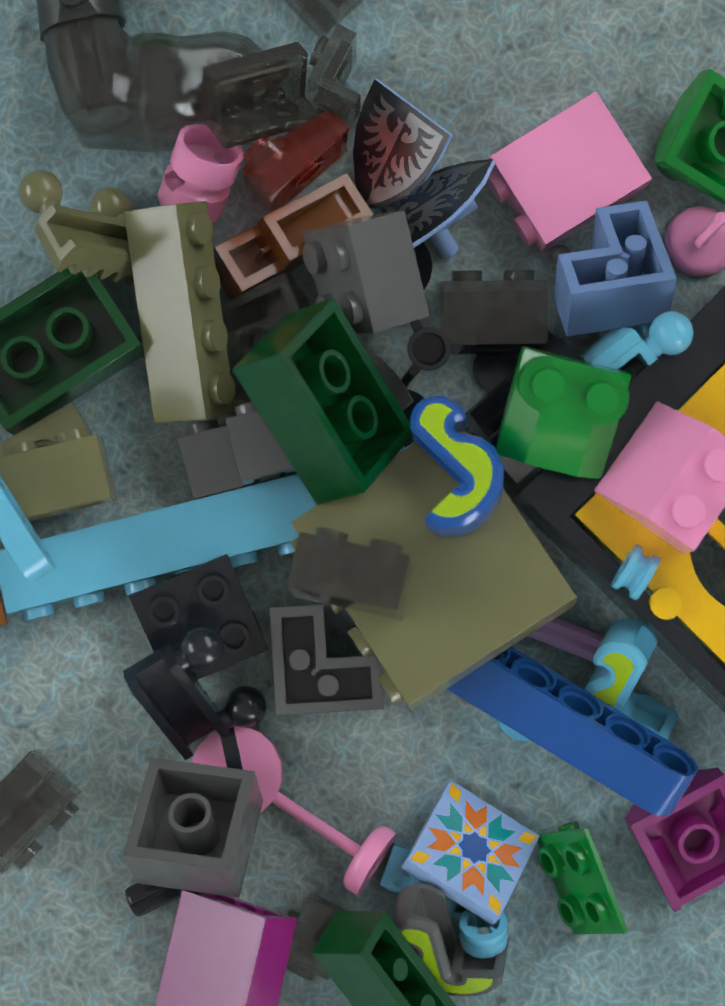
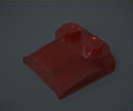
M328 110L304 122L284 136H277L272 140L267 135L262 136L243 154V158L247 161L242 169L244 184L268 214L292 201L349 151L347 149V140L350 127L342 118Z

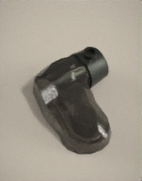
M36 0L40 40L45 43L48 71L64 118L82 146L91 149L170 152L174 149L180 130L187 125H211L227 132L238 142L250 139L268 125L278 102L277 74L268 54L248 36L219 31L188 36H176L166 33H140L130 37L123 30L126 19L119 0Z

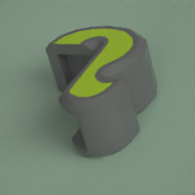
M415 883L404 887L399 892L393 922L448 995L459 997L487 994L502 985L509 938L506 948L495 957L485 959L473 957L464 951L461 947L460 938L456 937L446 897L442 890L430 884Z

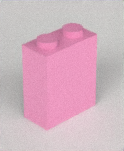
M595 91L491 155L489 159H494L495 165L486 183L497 201L502 203L507 200L518 216L512 222L522 241L527 246L535 243L539 251L543 253L592 223L595 219L596 208L622 204L645 190L652 177Z

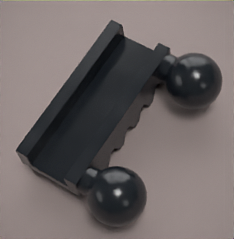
M207 626L195 627L188 631L182 639L181 649L176 652L171 644L168 643L123 671V676L130 692L185 760L194 756L189 744L215 729L221 738H224L230 734L229 729L235 725L241 728L253 727L262 721L267 710L265 697L258 689L251 686H240L232 690L226 698L225 707L218 710L207 692L203 691L198 680L194 679L189 670L191 667L198 670L210 669L220 662L224 654V642L221 635L213 628Z

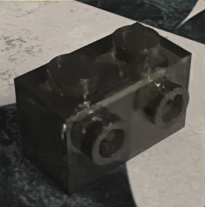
M317 527L315 535L300 532L287 584L294 597L402 620L414 569L411 556L402 554L403 546L380 539H371L369 546L348 542V534L323 527Z

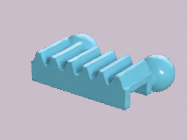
M668 311L658 315L649 324L636 325L632 329L625 328L624 326L612 329L579 355L586 362L617 370L629 360L650 366L662 354L676 355L685 351L692 342L693 327L685 315L675 311Z

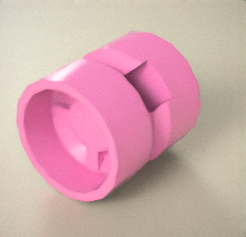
M193 124L181 129L170 158V164L166 168L157 196L161 206L207 201L208 216L212 223L216 222L221 217L230 193V186L234 183L243 160L244 152L240 143L227 132L211 125Z

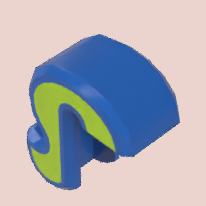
M432 396L421 400L412 411L410 430L413 432L412 439L459 486L427 515L424 522L426 529L441 537L462 536L483 524L502 499L504 466L495 447L482 437L457 433L464 431L467 427L466 415L461 406L445 396Z

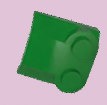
M708 69L701 71L680 96L656 143L654 163L665 177L676 181L683 180L725 204V78L715 71Z
M522 346L495 446L498 455L564 474L601 479L619 418H621L628 407V386L632 375L625 371Z

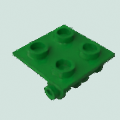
M572 821L558 827V832L538 834L540 836L537 841L540 847L538 850L540 866L544 873L553 880L560 898L557 901L559 915L563 922L572 929L573 934H625L629 932L589 828L580 829L578 822Z

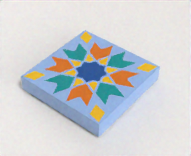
M450 780L440 794L401 868L426 884L442 890L445 896L491 925H494L501 917L540 836Z

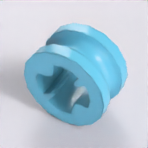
M635 544L630 550L611 584L615 589L620 587L627 588L630 593L629 597L633 600H637L645 590L661 560L655 554L652 557L645 556L642 552L643 547Z
M468 909L461 914L459 920L460 943L466 953L476 958L485 959L495 957L506 948L508 921L504 912L494 925H491ZM477 928H489L490 934H478Z

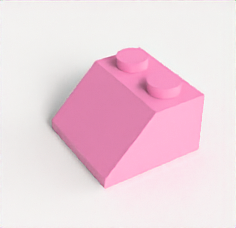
M656 401L598 483L594 492L681 553L695 551L725 507V435L712 426Z

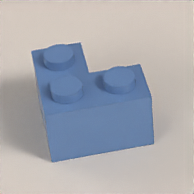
M647 200L596 208L590 250L558 255L553 298L566 337L617 329L623 326L630 327L649 324L658 315L671 311L677 278Z

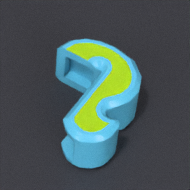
M630 618L617 620L611 624L593 656V664L596 667L588 679L584 690L668 740L679 716L676 710L646 694L633 692L658 640L652 629L640 620Z

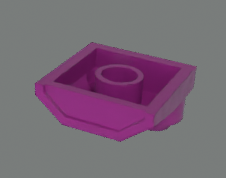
M718 767L698 769L681 800L669 816L654 815L635 804L632 805L629 813L624 818L628 830L637 842L674 912L680 910V906L725 882V775Z

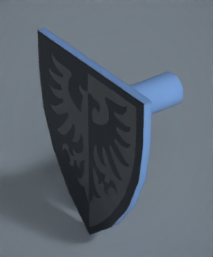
M374 79L364 100L356 124L353 146L355 184L370 209L392 205L418 189L430 177L438 165L453 136L378 79Z
M494 159L467 161L434 171L411 195L392 205L379 207L382 213L405 210L413 248L429 238L440 257L443 259L449 258L458 251L459 247L449 232L448 227L478 209L474 198L485 185L495 165Z

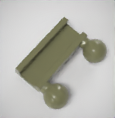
M35 170L28 173L22 179L19 186L21 202L28 210L41 214L37 219L38 222L34 231L57 272H62L68 268L71 274L74 275L83 271L86 277H91L96 273L101 280L110 276L113 282L124 279L128 285L134 283L124 211L131 210V202L122 190L114 187H106L99 190L91 199L90 212L61 206L62 185L59 179L51 172Z

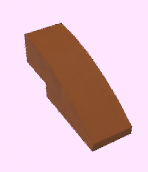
M346 173L263 216L258 225L214 247L215 266L220 277V286L232 305L255 294L304 264L303 246L305 242L302 232L356 217L373 215L349 175Z

